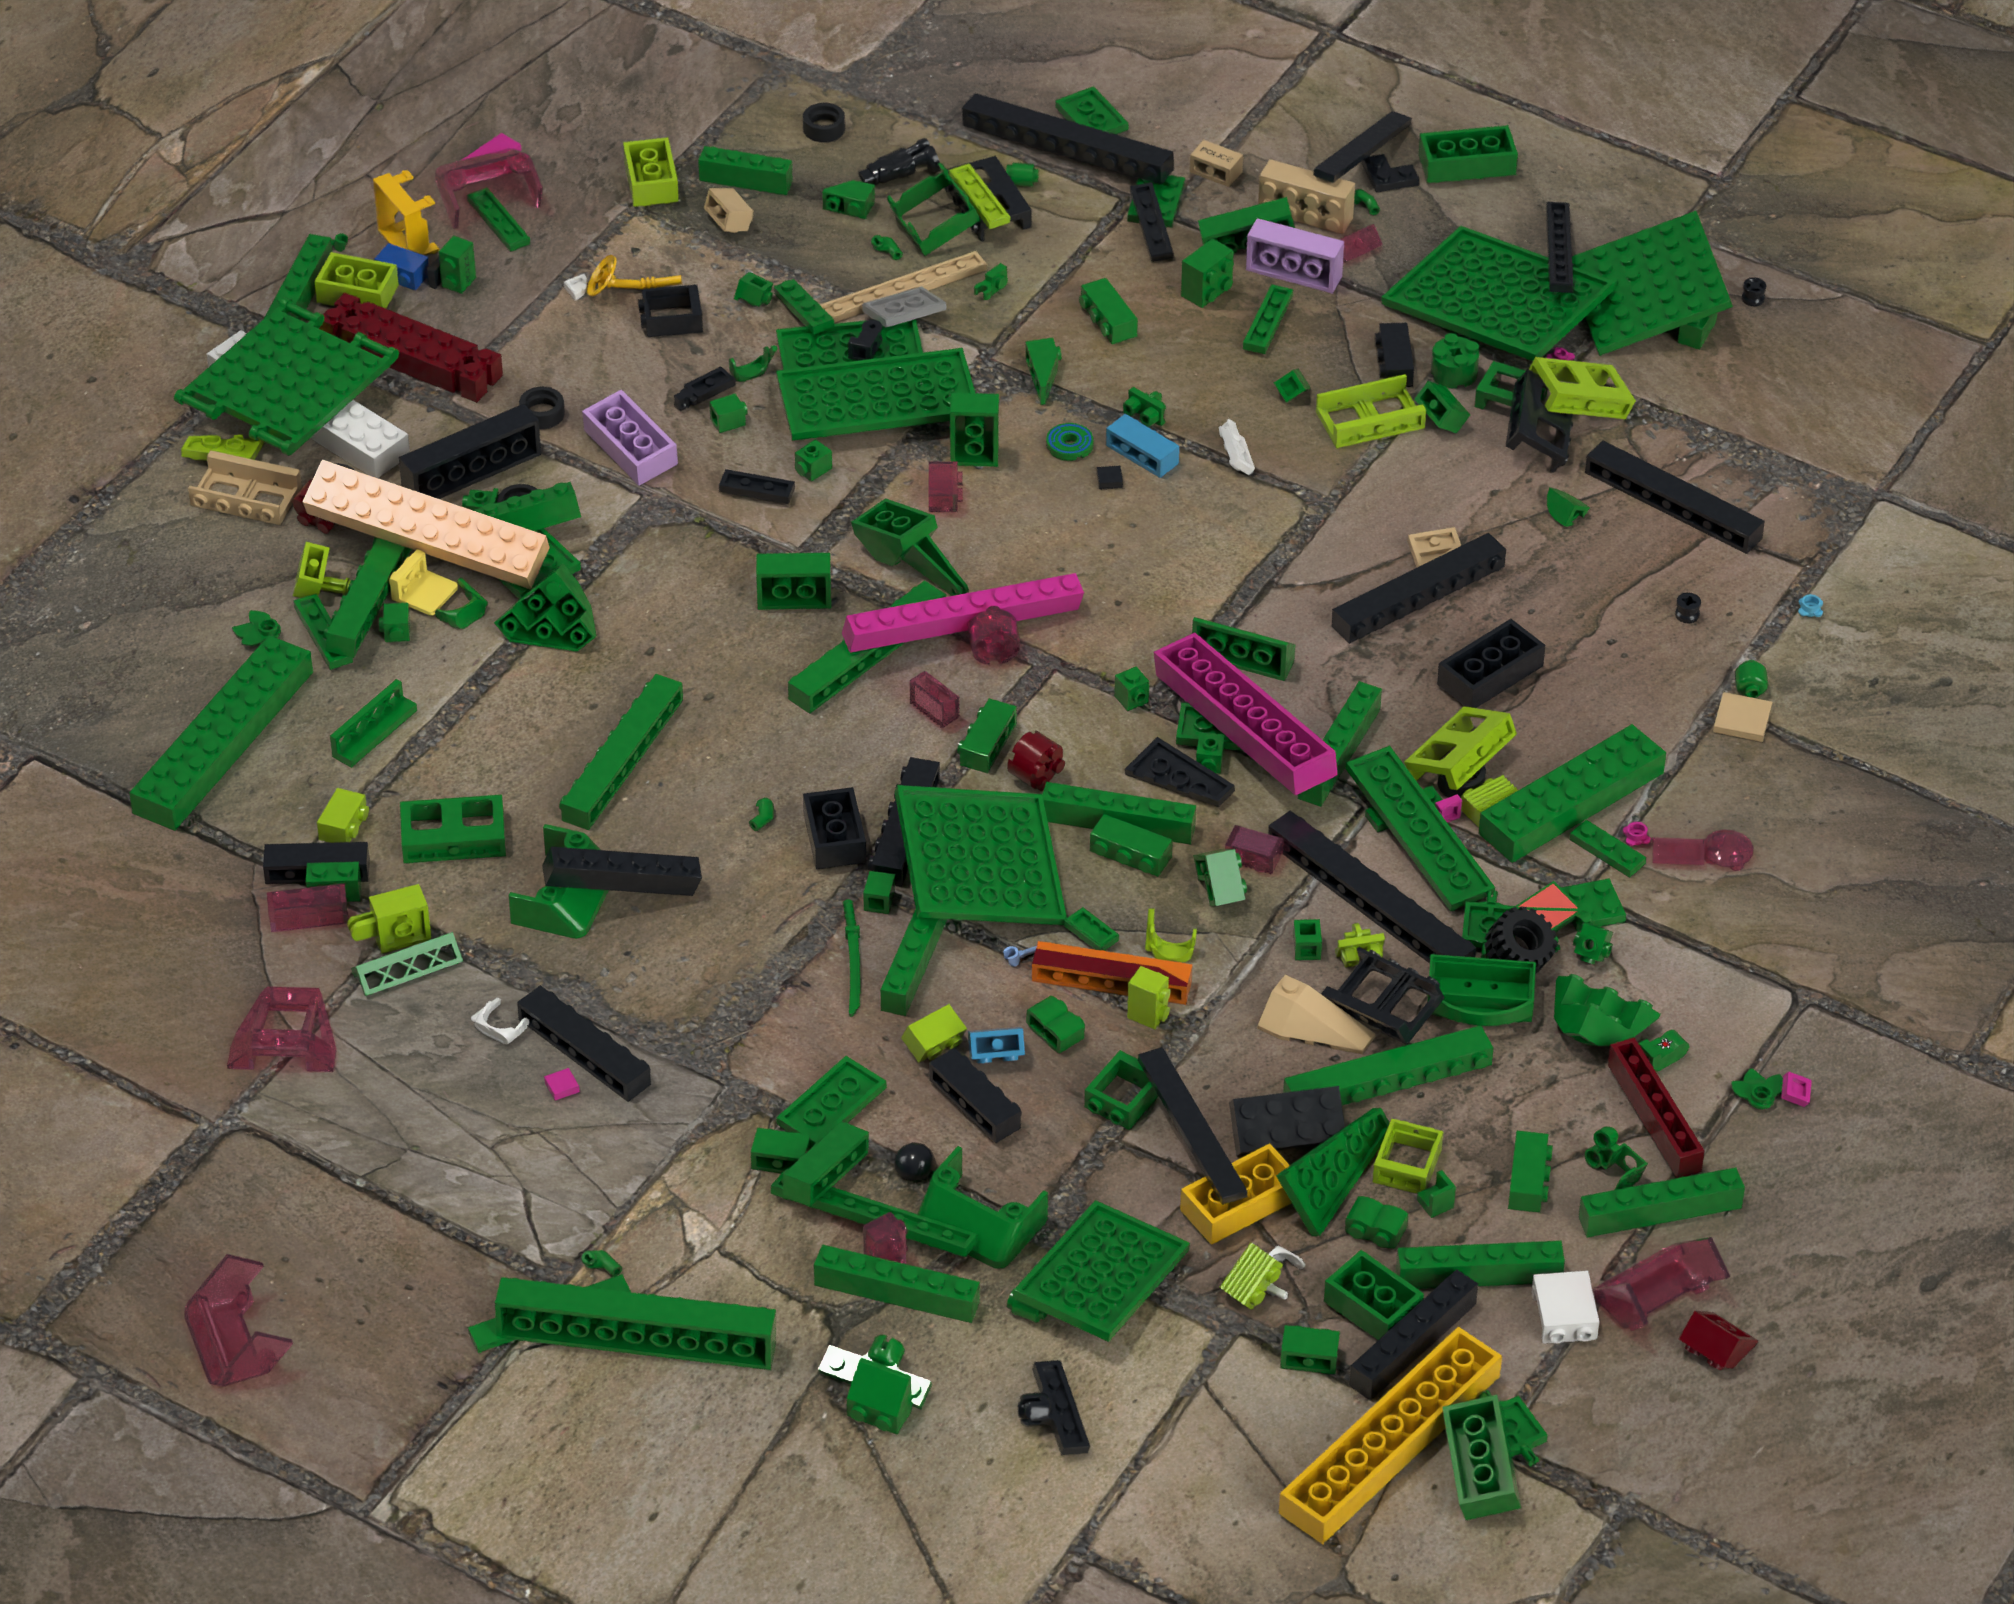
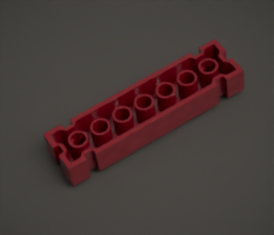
M344 292L334 302V308L328 309L323 314L325 318L322 326L319 328L320 330L348 343H351L354 336L361 332L367 335L368 339L388 348H396L399 350L398 359L389 368L451 393L458 390L461 392V397L476 403L487 393V385L494 386L503 376L501 354L487 348L478 350L477 344L373 303L365 302L361 304L360 298ZM362 347V348H361V349H363V350H365V351H368V352H370V353H372V354H374V355H376V356H378V357H380V358L384 357L383 355H380V354H378V353H376V352H374V351H372V350H370V349H368V348H365V347Z

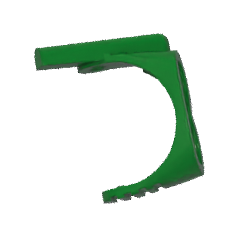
M775 345L771 346L770 349L768 346L764 347L763 355L743 366H736L735 360L730 358V374L738 382H744L764 375L778 347Z
M459 578L457 583L465 590V595L470 602L454 610L445 611L437 609L435 615L440 621L448 622L451 627L464 629L484 616L488 601L463 578Z

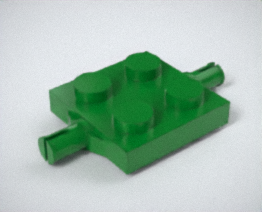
M1488 890L1487 901L1479 903L1465 902L1462 937L1470 941L1476 948H1482L1481 958H1486V953L1488 954L1489 950L1485 949V943L1487 942L1485 937L1490 927L1505 911L1517 907L1498 903V892L1496 890L1493 891V897H1491L1492 890Z
M1485 1390V1392L1483 1391L1479 1395V1398L1492 1395L1489 1390ZM1519 1395L1506 1401H1500L1504 1410L1512 1457L1522 1455L1529 1466L1537 1464L1539 1458L1532 1451V1448L1546 1443L1548 1434Z

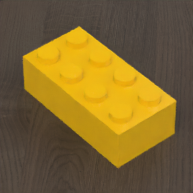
M1270 1143L1231 1163L1247 1189L1246 1198L1222 1205L1206 1176L1181 1189L1180 1211L1211 1245L1292 1203L1276 1177L1277 1174L1290 1165Z

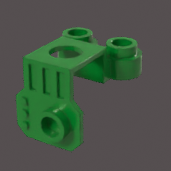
M1605 1126L1596 1131L1593 1137L1595 1145L1587 1149L1584 1154L1587 1164L1592 1168L1602 1166L1604 1169H1608L1616 1163L1626 1173L1620 1178L1615 1190L1633 1187L1634 1184L1639 1182L1648 1163L1627 1144L1623 1143L1620 1146L1617 1144L1618 1133L1613 1127ZM1625 1157H1633L1637 1167L1629 1168L1625 1162Z

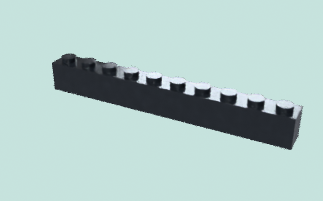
M974 93L962 107L963 126L1153 183L1162 185L1174 170L1173 151L977 93Z
M1290 810L1269 825L1268 844L1429 964L1431 954L1475 958L1476 947L1470 941L1465 940L1451 927L1446 926L1432 913L1427 912L1413 899L1408 898L1397 887L1389 884L1377 872L1370 870L1358 858L1347 853L1339 844H1335L1328 839L1321 831L1316 830L1302 817L1297 816Z

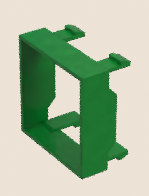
M938 163L942 173L937 176H928L902 193L900 200L896 203L890 195L887 196V201L891 205L890 208L895 217L925 256L981 220L976 209L968 200L969 197L956 185L942 163ZM948 185H951L964 201L969 211L965 214L957 213L932 229L929 236L921 241L914 226L910 222L907 226L901 218L902 215Z

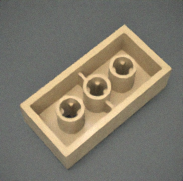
M1271 159L1268 161L1259 177L1258 204L1287 197L1294 221L1344 234L1353 219L1354 182L1339 178L1332 183L1315 177L1313 175L1314 171Z

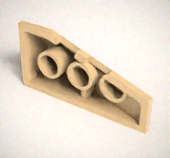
M1284 975L1272 990L1258 1023L1259 1030L1282 1040L1289 1041L1290 1038L1305 1040V1044L1314 1045V1042L1329 1044L1331 1049L1359 1054L1364 1053L1376 1035L1312 987L1287 975Z

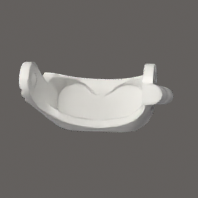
M495 998L493 1001H488L485 1007L471 1017V1020L475 1022V1027L481 1033L503 1044H509L527 1029L529 1019L523 1018L515 1029L512 1027L495 1028L487 1024L488 1016L501 1002L500 998Z
M1279 1245L1269 1253L1278 1261L1287 1259L1298 1269L1305 1267V1262L1299 1256ZM1272 1283L1267 1287L1266 1291H1268V1294L1276 1295L1284 1300L1288 1298L1286 1291Z

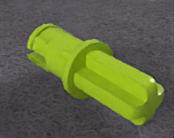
M324 577L321 589L347 595L351 580L347 577L345 580Z

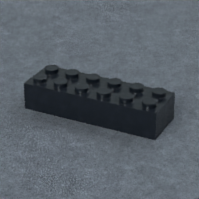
M521 404L399 457L401 487L441 499L541 455L539 419L525 404Z

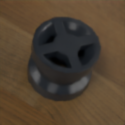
M1755 277L1746 279L1743 283L1742 302L1753 307L1762 305L1765 300V281Z
M1689 592L1680 594L1677 597L1676 618L1683 623L1690 624L1696 622L1700 616V597Z

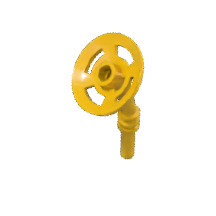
M608 255L594 270L587 286V294L592 297L596 296L605 287L651 289L682 284V276L662 278L652 276L651 279L646 277V280L644 278H641V280L616 279L614 275L616 257ZM596 283H598L599 287L597 290H595Z

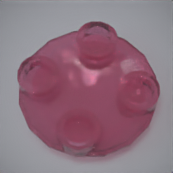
M1724 829L1714 831L1703 841L1704 860L1708 864H1717L1722 867H1730L1734 871H1739L1744 868V864L1753 856L1754 847L1751 840L1735 830Z

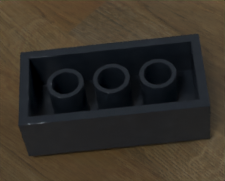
M1509 619L1441 661L1438 666L1437 685L1465 707L1477 708L1543 667L1545 644L1513 619Z
M1339 1086L1238 1098L1229 1102L1236 1156L1250 1154L1269 1143L1276 1151L1317 1146L1345 1128Z

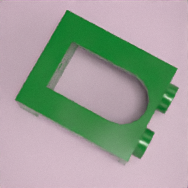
M1493 361L1476 389L1475 407L1483 410L1489 400L1511 406L1513 392L1497 387L1501 381V374L1519 379L1525 370ZM1542 388V401L1546 399L1548 390Z

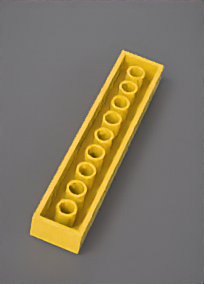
M1458 1326L1280 1493L1279 1514L1315 1540L1324 1544L1446 1428L1442 1407L1477 1399L1483 1391L1500 1377L1502 1355Z

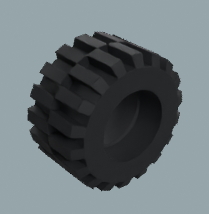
M1523 906L1519 909L1513 907L1509 911H1505L1488 930L1489 932L1485 937V940H1487L1485 949L1489 950L1487 956L1489 959L1536 962V974L1555 954L1557 941L1554 938L1556 937V932L1551 930L1552 924L1550 921L1546 922L1544 920L1545 916L1543 914H1536V910L1532 908L1528 911ZM1514 936H1517L1520 939H1522L1526 943L1528 949L1521 947L1515 941Z

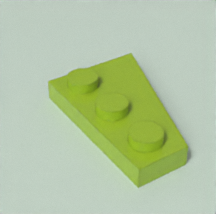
M218 435L189 436L181 448V455L193 460L207 461V455L211 450L255 460L265 442L262 440L256 441L252 438H243V435H234V438L221 439Z

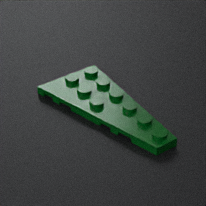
M1372 1108L1276 1175L1311 1236H1321L1382 1145L1390 1124L1382 1108Z

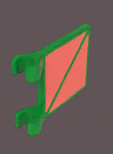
M1555 881L1516 905L1517 909L1523 906L1528 911L1532 908L1536 910V914H1543L1545 916L1544 920L1546 922L1550 921L1552 924L1551 930L1555 932L1575 919L1581 927H1583L1584 923L1594 925L1591 922L1592 916L1590 913L1584 911ZM1556 936L1554 938V940L1557 941V947L1555 948V952L1561 949L1560 945L1558 944L1559 940Z

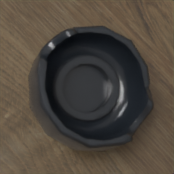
M917 1142L906 1144L895 1155V1171L904 1180H926L932 1171H936L934 1154L925 1144Z

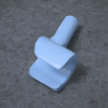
M1013 946L1007 947L1003 951L1004 958L1008 959L1010 966L1015 967L1019 965L1021 958L1034 954L1037 946L1020 951Z

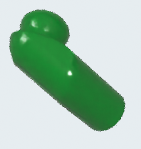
M1362 189L1355 190V204H1359L1362 201L1371 215H1376L1380 212V208L1372 195Z
M764 797L756 803L759 814L749 821V825L754 831H758L774 819V804L769 798Z

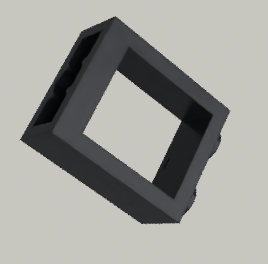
M697 284L642 289V299H638L639 313H644L640 314L641 328H646L647 338L703 332V318ZM690 307V314L651 317L650 310Z

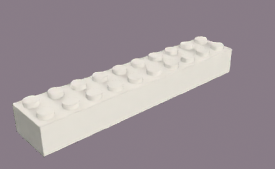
M240 330L208 352V367L247 333ZM354 400L347 404L311 437L318 444L375 478L381 477L399 464V457L410 452L409 439L406 432Z

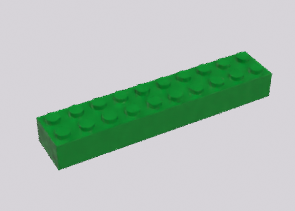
M268 635L129 792L132 814L176 831L312 675L311 651Z
M505 1277L500 1279L495 1300L497 1336L507 1337V1339L771 1370L776 1348V1309Z

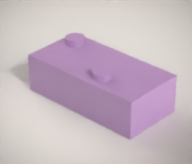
M1257 218L1247 235L1246 270L1333 293L1342 278L1344 241Z
M622 390L582 411L584 431L638 486L678 464L676 444Z

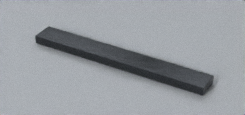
M1391 111L1316 166L1313 175L1334 183L1409 127L1412 118Z
M1546 202L1549 292L1573 293L1569 203Z
M1163 1047L1138 1054L1139 1064L1221 1204L1246 1198V1187Z

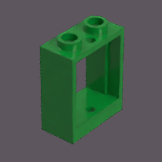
M1120 1050L1085 1089L1084 1107L1092 1113L1110 1120L1115 1125H1120L1129 1130L1158 1098V1094L1139 1064L1138 1059ZM1116 1076L1142 1088L1128 1106L1102 1093Z

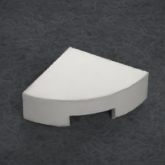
M585 274L564 281V288L574 300H578L586 293L587 279Z

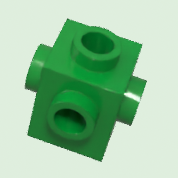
M1584 923L1581 932L1578 931L1574 937V953L1581 955L1580 960L1590 964H1594L1595 961H1604V958H1608L1611 953L1613 944L1610 941L1614 932L1590 923Z

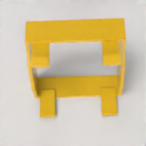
M403 170L402 173L395 176L387 173L374 178L373 185L378 231L387 242L425 256L431 253L436 254L440 251L434 242L429 244L427 220L421 217V209L434 205L435 201L431 196H423V199L414 202L400 186L401 183L414 179L412 174L408 170ZM399 211L403 215L404 220L395 223L394 216Z

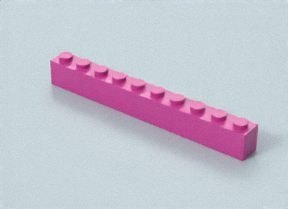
M1073 573L847 615L842 635L851 653L1078 610L1084 591L1077 574Z

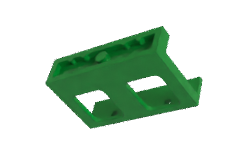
M502 795L400 802L403 864L506 856ZM493 816V823L490 825H463L462 818ZM442 819V826L437 829L414 830L411 828V821Z

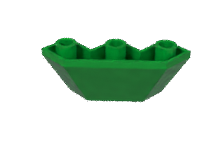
M563 563L525 593L494 622L510 642L576 652L597 636L592 606L577 579Z
M1575 974L1558 976L1556 979L1554 1019L1564 1034L1586 1045L1606 1046L1634 1038L1658 1020L1661 1015L1652 1009L1653 1005L1645 1000L1639 999L1638 1002L1625 1001L1618 996L1616 990L1610 987L1593 989L1583 983V978Z

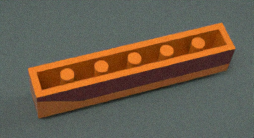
M1038 941L1032 962V981L1128 996V983L1140 966H1143L1169 977L1168 989L1171 990L1168 1002L1186 1005L1192 983V964Z

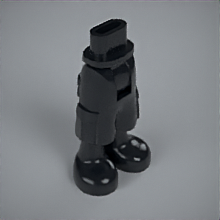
M922 138L907 149L899 148L888 155L879 157L878 160L866 165V169L859 171L858 175L862 182L877 185L879 181L884 183L913 175L916 172V166L926 165L933 173L939 172L941 169L938 165L940 161L934 147L930 146L927 138Z

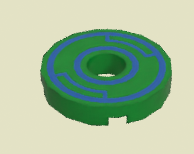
M1059 424L1047 433L1046 447L1050 450L1052 456L1060 460L1074 461L1077 460V457L1081 456L1084 458L1093 450L1094 437L1092 432L1080 424Z

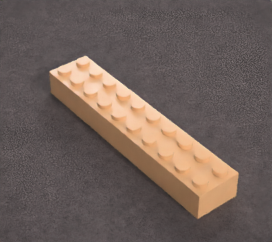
M325 460L321 461L303 500L307 514L413 550L419 549L427 555L527 589L532 588L550 548L546 535Z

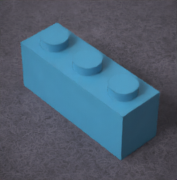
M1124 414L1106 428L1107 447L1159 478L1179 464V445L1127 414Z

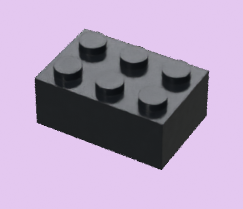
M854 788L804 793L803 814L816 870L867 863L866 839Z

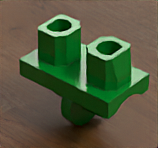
M1135 387L1129 389L1128 399L1123 403V412L1130 417L1136 413L1140 414V421L1147 427L1154 423L1159 426L1165 424L1164 412L1166 405L1162 402V394L1160 392L1154 391L1149 395Z

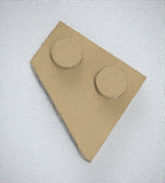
M1455 527L1410 534L1407 540L1416 568L1461 546Z

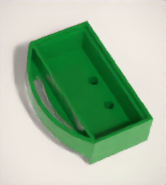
M1431 954L1429 976L1439 982V988L1445 997L1431 1015L1443 1016L1459 1023L1476 1026H1498L1514 1022H1532L1536 962Z

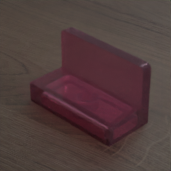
M1374 224L1337 239L1344 241L1343 263L1383 245Z
M1651 837V842H1653L1652 863L1704 865L1705 839Z

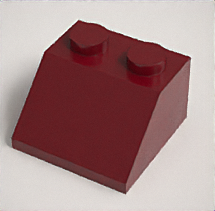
M1694 1311L1678 1339L1686 1344L1684 1348L1697 1356L1701 1353L1708 1358V1364L1719 1370L1723 1368L1733 1369L1759 1341L1716 1313L1706 1311Z

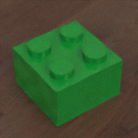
M1212 238L1182 260L1181 296L1203 308L1208 303L1213 302L1223 292L1228 291L1233 284L1234 250Z

